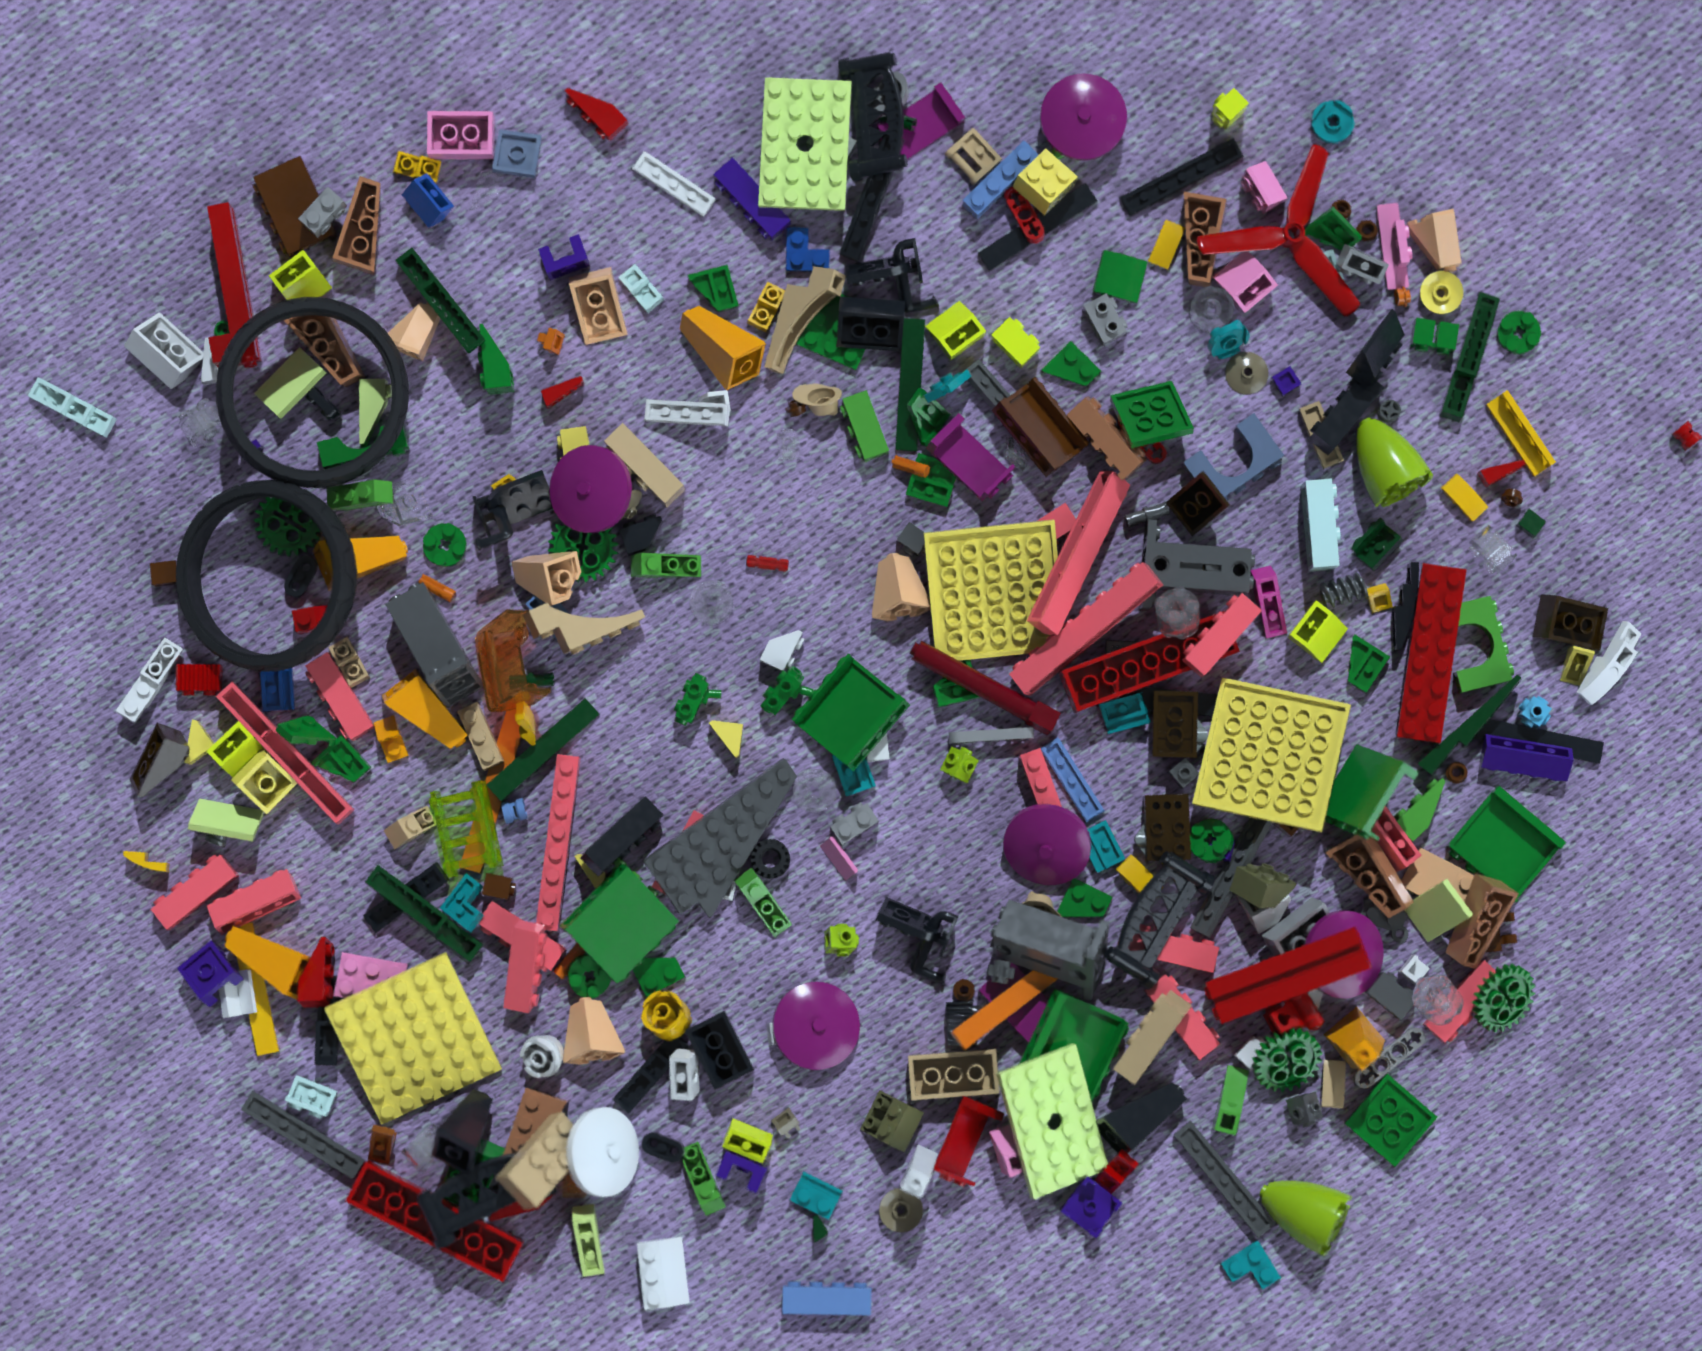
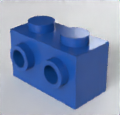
M428 174L414 179L402 193L403 198L428 228L443 221L454 207Z

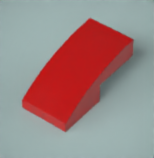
M1121 1150L1094 1181L1112 1194L1125 1178L1135 1170L1139 1163L1124 1150Z

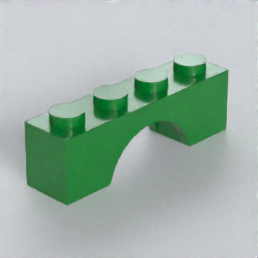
M404 425L396 442L387 454L400 456L405 454V450L410 449ZM380 426L379 435L383 430L384 426ZM339 437L317 442L324 469L348 463L370 447L362 449L350 448L343 444Z

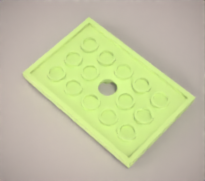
M765 77L759 207L845 211L851 81ZM801 136H809L814 142L813 147L807 152L800 151L797 148L796 143Z
M1069 1044L996 1073L1031 1199H1037L1081 1181L1086 1176L1090 1177L1104 1170L1108 1165L1076 1044ZM1053 1113L1059 1114L1061 1118V1124L1055 1130H1051L1047 1124Z

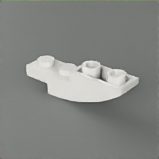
M1622 621L1603 657L1597 656L1577 691L1590 705L1597 702L1614 686L1638 653L1634 646L1641 633L1628 621Z
M164 638L140 672V676L116 709V713L135 724L144 710L148 709L177 663L183 649Z

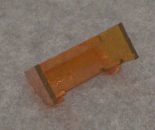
M506 609L476 634L475 645L486 705L490 712L500 713L516 709V703L522 701L528 706L535 705L551 693V688L537 687L534 683L527 684L520 646L525 643L529 636L526 621L523 617L529 610Z

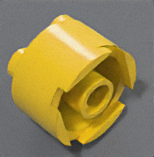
M656 991L649 995L643 1003L642 1022L660 1039L672 1041L683 1035L692 1023L689 1007L671 991Z

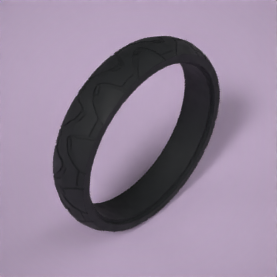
M293 298L278 302L258 312L233 336L224 351L217 373V410L221 425L234 449L250 466L265 476L303 488L331 487L346 483L368 472L393 447L401 433L408 410L409 383L401 354L392 338L380 324L363 311L347 303L330 298ZM298 316H326L355 327L378 349L390 375L392 402L388 419L380 435L360 456L348 463L330 469H296L269 458L246 436L235 412L233 401L234 379L243 354L250 344L266 329L283 320Z
M257 480L243 483L240 486L236 485L218 494L205 504L203 509L191 521L184 534L176 565V586L180 606L195 636L207 649L222 660L241 668L260 672L289 669L309 661L313 656L319 655L335 640L343 629L344 623H346L350 615L356 595V557L350 537L341 520L324 501L311 492L294 484L275 480ZM266 497L277 498L294 505L316 524L328 546L333 570L330 599L317 626L298 644L274 654L253 652L229 639L212 619L204 601L201 585L202 559L207 543L215 528L237 507L249 501Z

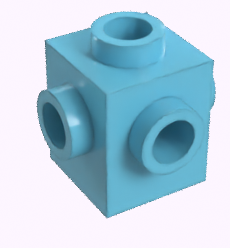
M1533 696L1522 701L1518 707L1521 711L1517 716L1521 718V722L1527 727L1537 728L1540 725L1544 726L1551 717L1549 712L1552 708L1547 706L1549 703L1544 698ZM1535 707L1540 710L1539 715L1533 713Z

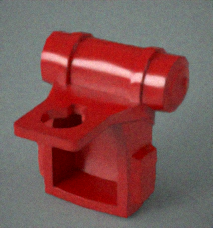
M1308 992L1269 1006L1265 1009L1266 1013L1263 1015L1273 1033L1276 1032L1278 1035L1285 1031L1288 1033L1291 1028L1295 1032L1299 1028L1315 1031L1320 1029L1325 1022L1321 1016L1322 1012L1317 1009Z

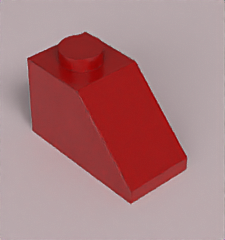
M327 605L293 610L292 616L296 633L312 632L321 620Z

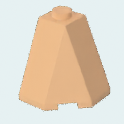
M1454 209L1431 213L1420 219L1421 222H1418L1417 219L1407 222L1409 235L1437 271L1454 272L1457 270L1456 267H1459L1462 262Z
M420 302L388 332V335L394 341L399 352L423 361L440 317L428 302L426 304Z
M577 551L532 555L511 562L516 583L551 606L569 600L572 594L571 588L573 583L579 579L581 574Z
M891 553L885 559L878 562L872 618L893 621L897 620L896 616L909 615L910 618L917 617L931 609L930 598L909 557L899 555L898 553Z
M583 997L579 999V1002L570 1006L563 1063L582 1065L601 1058L602 1061L612 1060L625 1053L624 1047L601 1001L592 1000L591 997Z

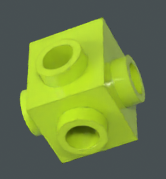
M951 746L940 770L955 779L968 783L979 760L971 756L972 751L962 746L960 750Z
M836 924L835 926H829L824 932L825 953L845 957L849 956L858 947L859 936L856 934L855 927H848V924Z

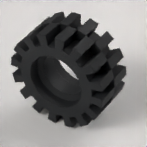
M767 839L754 847L751 853V864L760 876L768 879L777 878L788 869L790 854L782 842L775 839ZM768 850H773L779 855V862L775 867H766L762 862V856Z

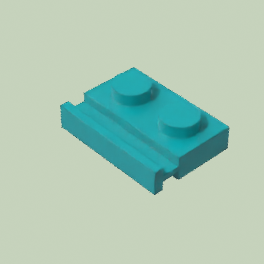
M968 369L953 376L951 373H948L941 377L940 381L932 384L929 387L931 390L924 397L928 403L936 400L948 392H953L972 376Z
M1142 692L1099 704L1108 734L1151 722Z
M832 755L846 797L876 787L866 758L853 772Z
M1106 820L1088 829L1091 837L1089 859L1096 873L1125 860Z
M803 1171L790 1201L829 1220L843 1190Z

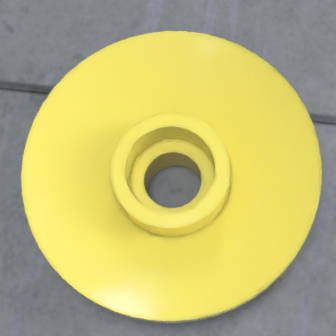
M1436 271L1428 275L1422 282L1420 298L1423 305L1429 311L1436 314H1447L1454 311L1460 305L1463 299V286L1454 274L1446 271ZM1437 290H1443L1444 296L1438 297Z

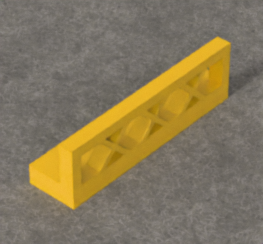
M1508 390L1486 404V407L1520 458L1525 461V465L1533 477L1556 463Z

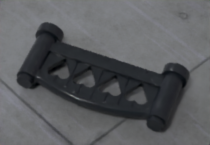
M886 52L852 60L843 58L838 61L842 80L850 79L852 82L851 91L858 148V159L849 161V172L853 182L861 181L863 177L903 170L904 167L908 166L906 155H901L900 152L904 132V112L900 90L892 72L893 66L897 65L895 53ZM878 75H883L882 83L884 88L881 91L866 86ZM880 95H885L886 97L884 101L886 109L884 111L869 107ZM886 115L888 117L886 123L889 127L886 131H880L871 127L881 116ZM885 135L890 137L888 143L891 145L889 151L884 152L872 147Z
M1165 851L1160 857L1162 868L1150 879L1132 904L1122 926L1117 946H1110L1104 955L1108 962L1137 979L1139 984L1146 989H1151L1157 983L1160 972L1152 966L1196 891L1202 895L1206 894L1212 888L1215 881L1214 876L1207 871L1202 872L1174 853ZM1168 877L1173 878L1178 890L1177 893H1162L1161 888L1166 884ZM1160 895L1167 911L1152 913L1150 907L1155 903V898ZM1149 914L1156 930L1141 932L1139 926L1144 922V917ZM1135 934L1140 935L1145 947L1144 950L1130 951L1128 949V945L1133 941Z
M525 1143L518 1146L519 1150ZM516 1153L501 1155L476 1163L470 1176L459 1172L435 1192L430 1193L429 1189L417 1194V1202L435 1238L433 1242L436 1249L444 1248L455 1242L457 1238L454 1231L517 1202L501 1183L499 1184L498 1194L482 1184L484 1178H491V1175L494 1173L499 1174ZM473 1183L480 1185L478 1204L462 1194L463 1188H470ZM556 1185L544 1199L558 1192ZM452 1193L460 1195L458 1214L442 1204L444 1197H450Z

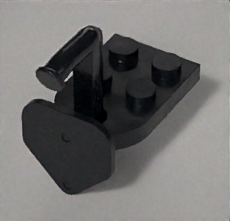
M915 238L900 241L896 245L892 257L844 265L847 283L853 286L862 285L868 280L880 282L886 280V277L895 276L899 300L905 301V313L939 307L935 296L928 300L912 302L908 273L917 272L920 284L923 283ZM913 248L915 258L909 260L908 257H904L903 250Z
M542 470L501 485L494 489L490 495L478 499L476 496L472 497L488 536L476 539L478 550L509 539L513 535L511 524L553 509L550 499V488ZM487 505V509L482 511L481 507ZM492 520L496 521L499 532L491 535L487 522Z
M886 897L875 920L885 927H893L900 930L904 935L920 938V943L910 965L911 971L928 980L945 985V972L943 974L923 966L933 942L943 945L938 956L939 959L942 958L959 916L947 911H940L930 916ZM942 920L952 924L949 932L943 930Z

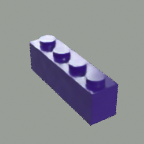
M733 157L713 174L715 179L714 185L721 192L725 190L730 195L728 200L734 207L740 206L744 211L742 215L750 224L754 221L759 227L757 229L758 233L764 239L769 238L773 241L791 224V220L780 208L758 206L759 185Z
M1488 734L1485 735L1480 754L1481 768H1486L1490 771L1499 770L1510 774H1523L1533 778L1542 777L1553 781L1568 782L1574 761L1572 748Z

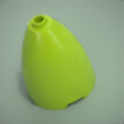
M1370 417L1359 423L1360 426L1357 429L1356 437L1358 463L1363 482L1375 507H1378L1379 504L1382 508L1392 505L1409 496L1410 493L1418 488V485L1421 488L1431 481L1433 474L1426 462L1401 434L1377 419L1371 420Z
M1295 1180L1274 1181L1268 1185L1264 1184L1259 1193V1196L1262 1197L1261 1203L1266 1211L1286 1233L1308 1249L1324 1257L1331 1249L1329 1244L1335 1240L1350 1208L1347 1202L1352 1199L1351 1195L1321 1184Z

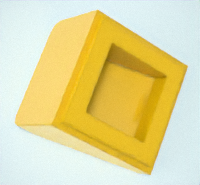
M1385 583L1367 588L1369 596L1367 599L1372 614L1393 608L1390 591Z

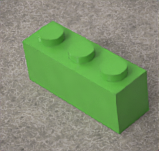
M867 390L843 398V405L840 406L843 417H848L850 425L847 428L851 438L855 437L858 443L855 446L858 458L863 457L864 462L889 454L887 443Z
M368 480L326 488L327 505L331 510L348 511L393 503L392 481Z

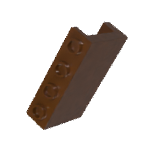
M301 156L253 177L255 184H252L256 195H261L264 200L261 206L266 216L270 215L273 220L270 226L275 235H280L282 241L279 242V245L284 255L288 253L290 258H293L294 254L326 239L333 240L338 237L332 223L329 230L317 238L298 219L319 196Z
M1033 377L1026 385L1008 398L1002 399L991 410L1045 477H1048L1070 461L1089 444L1086 437L1079 431L1061 409L1058 402L1052 398L1045 389V386L1036 377Z

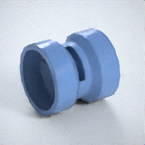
M523 798L516 799L513 803H501L506 824L513 823L516 819H528Z

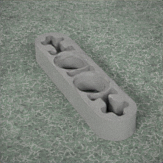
M1033 727L949 732V744L1034 739Z
M1410 1028L1383 1049L1380 1056L1367 1066H1371L1372 1071L1378 1076L1374 1078L1372 1074L1367 1078L1368 1084H1360L1359 1080L1361 1078L1359 1075L1361 1073L1366 1075L1370 1070L1367 1067L1364 1070H1357L1354 1074L1355 1084L1363 1089L1375 1084L1425 1042L1424 1032L1419 1028ZM1411 1032L1419 1033L1418 1039L1420 1041L1418 1043L1415 1041L1411 1042L1409 1046L1412 1049L1408 1050L1406 1044L1401 1042V1040L1404 1038L1407 1042L1412 1038ZM1395 1045L1403 1047L1404 1053L1401 1057L1393 1056L1392 1048ZM1382 1058L1386 1061L1387 1067L1383 1071H1378L1375 1068V1062Z

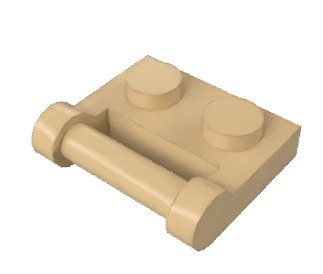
M974 128L967 132L944 154L948 159L951 158L970 178L969 182L973 186L1002 161L997 152ZM961 148L981 169L979 172L976 173L957 153Z

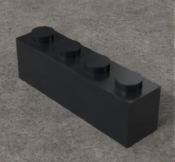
M1352 378L1348 383L1350 389L1347 392L1343 390L1335 399L1338 402L1335 407L1330 405L1324 412L1323 416L1325 419L1322 423L1317 421L1310 429L1313 434L1308 440L1329 456L1384 389V386L1378 381L1376 383L1372 381L1366 388Z
M645 796L582 854L580 859L598 877L603 872L607 875L616 866L614 864L619 858L621 860L625 859L631 853L629 849L634 844L639 846L647 838L645 834L649 830L653 833L662 824L660 819L664 814Z

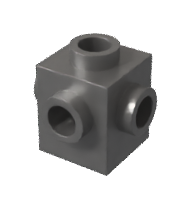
M1316 1092L1298 1095L1286 1100L1293 1125L1302 1124L1303 1127H1308L1316 1124L1315 1120L1323 1117Z

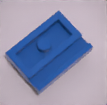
M293 667L280 671L260 672L262 711L295 710Z

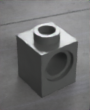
M1186 757L1167 772L1181 789L1199 775V772Z

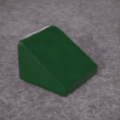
M1528 509L1516 526L1531 538H1535L1546 521L1531 509Z
M814 1215L815 1243L828 1235V1230L819 1216Z

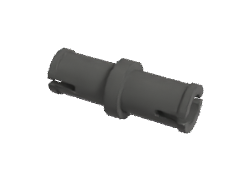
M1163 502L1149 508L1147 506L1142 507L1140 511L1124 515L1127 527L1131 528L1148 520L1170 515L1168 505Z

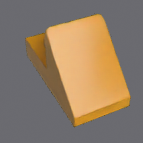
M394 715L373 722L378 742L381 743L387 763L409 756Z

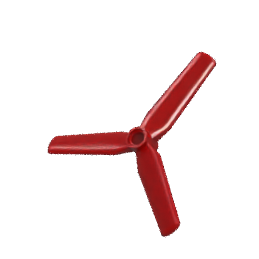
M1313 144L1288 205L1287 221L1284 227L1259 226L1202 235L1197 237V247L1203 255L1271 250L1281 245L1289 248L1295 262L1338 311L1346 317L1353 314L1359 308V300L1319 246L1305 236L1304 226L1310 220L1329 155L1324 147ZM1288 231H1291L1295 238H1291Z

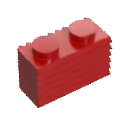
M176 664V691L181 692V696H195V692H203V696H216V692L222 691L223 666L220 664Z

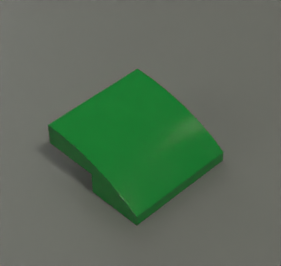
M1103 250L1092 292L1101 295L1107 293L1108 297H1115L1134 304L1138 303L1148 262L1128 255Z
M918 453L916 462L929 465L930 471L926 478L912 474L906 495L947 507L956 477L936 458Z

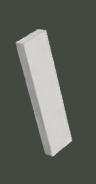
M645 151L632 168V170L702 217L706 215L716 198Z
M646 399L644 421L728 426L730 405Z

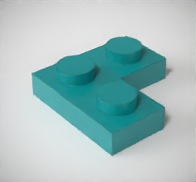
M466 873L441 905L440 909L466 930L472 932L484 916V914L471 905L483 889V885Z
M1258 1240L1220 1263L1231 1282L1236 1281L1250 1271L1262 1289L1281 1279V1276Z

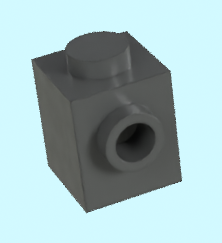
M909 522L896 542L903 546L901 548L903 552L911 557L913 554L918 557L920 552L925 554L924 532Z

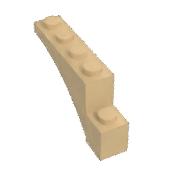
M813 266L808 287L787 284L769 352L766 357L765 368L775 373H784L790 354L809 322L836 296H841L846 275L835 269Z
M548 603L529 610L523 617L534 639L541 636L543 640L555 634L563 654L571 652L574 655L583 651V646L589 643L592 647L603 642L602 638L607 635L613 638L621 634V629L627 627L628 630L640 626L639 621L644 619L645 615L641 609L617 617H582L554 609Z

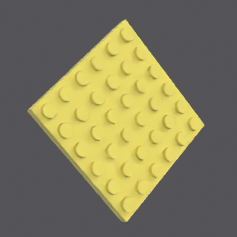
M1054 519L924 532L934 648L961 661L1029 654L1034 648L1042 647L1046 643L1045 640L1050 634H1043L1030 624L1027 619L1058 557Z
M1222 678L1192 804L1322 833L1351 704Z
M446 952L325 1007V1011L381 1125L502 1070L499 1060Z

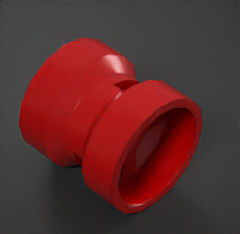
M1689 421L1671 434L1675 439L1680 440L1681 447L1685 451L1702 438L1699 432L1692 430L1693 425Z

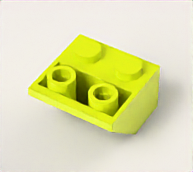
M304 250L269 275L287 300L300 297H322L333 289Z
M960 300L925 325V328L950 361L986 334V330Z
M1316 600L1287 638L1322 663L1348 628L1334 613Z
M239 721L206 751L232 778L261 749L271 756Z

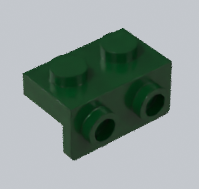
M1379 518L1369 525L1367 532L1362 537L1354 541L1351 550L1358 560L1372 571H1375L1403 539L1388 527L1382 518Z

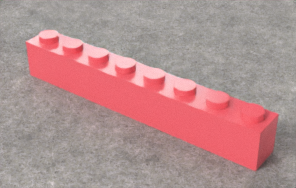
M1099 471L1027 619L1030 624L1043 634L1058 635L1063 628V623L1071 611L1072 605L1082 588V584L1090 572L1093 561L1098 555L1100 547L1108 535L1109 528L1127 495L1130 484L1125 480H1121L1114 471Z
M1142 562L1132 566L1127 576L1118 578L1112 584L1113 587L1109 591H1103L1095 598L1096 601L1091 606L1083 607L1079 611V616L1074 620L1070 619L1065 622L1063 629L1058 635H1050L1042 647L1034 648L1029 653L1030 657L1024 662L1019 661L1012 667L1013 671L1009 675L1024 694L1031 696L1164 585L1147 564Z
M231 682L216 696L336 824L339 825L355 810L292 743H289L276 732L277 727L236 683Z
M557 754L536 919L537 924L545 925V930L558 932L581 759L577 756Z

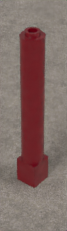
M920 641L919 644L915 642L909 654L912 655V661L1024 720V724L1033 727L1045 735H1049L1061 715L1060 712L1040 701L1035 702L923 641Z

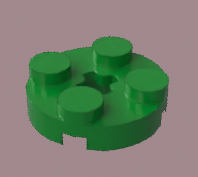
M1513 311L1507 314L1498 325L1497 339L1500 345L1513 354L1528 353L1540 341V324L1530 312ZM1516 327H1520L1521 330L1524 329L1525 333L1522 334V338L1513 334L1516 331Z
M441 523L433 526L423 538V550L426 557L438 566L450 567L456 565L462 560L466 552L467 541L465 535L459 528L450 523ZM444 539L446 542H451L448 546V551L439 549L441 540Z
M1206 819L1194 824L1191 829V851L1204 862L1215 863L1225 858L1224 855L1227 854L1228 850L1230 851L1233 847L1232 831L1221 820ZM1210 836L1216 838V841H1213L1210 846L1206 842Z
M588 954L580 955L573 959L567 970L571 989L582 997H598L606 991L611 982L610 977ZM593 970L595 977L586 981L584 973Z

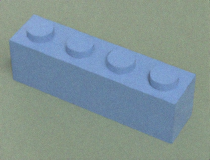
M1025 140L1022 141L963 199L962 206L976 220L980 218L1015 183L1018 174L1039 154Z
M788 1281L787 1285H783L782 1314L871 1315V1287H867V1283L855 1282L854 1286H845V1282H832V1286H823V1282H810L809 1286H801L799 1281Z

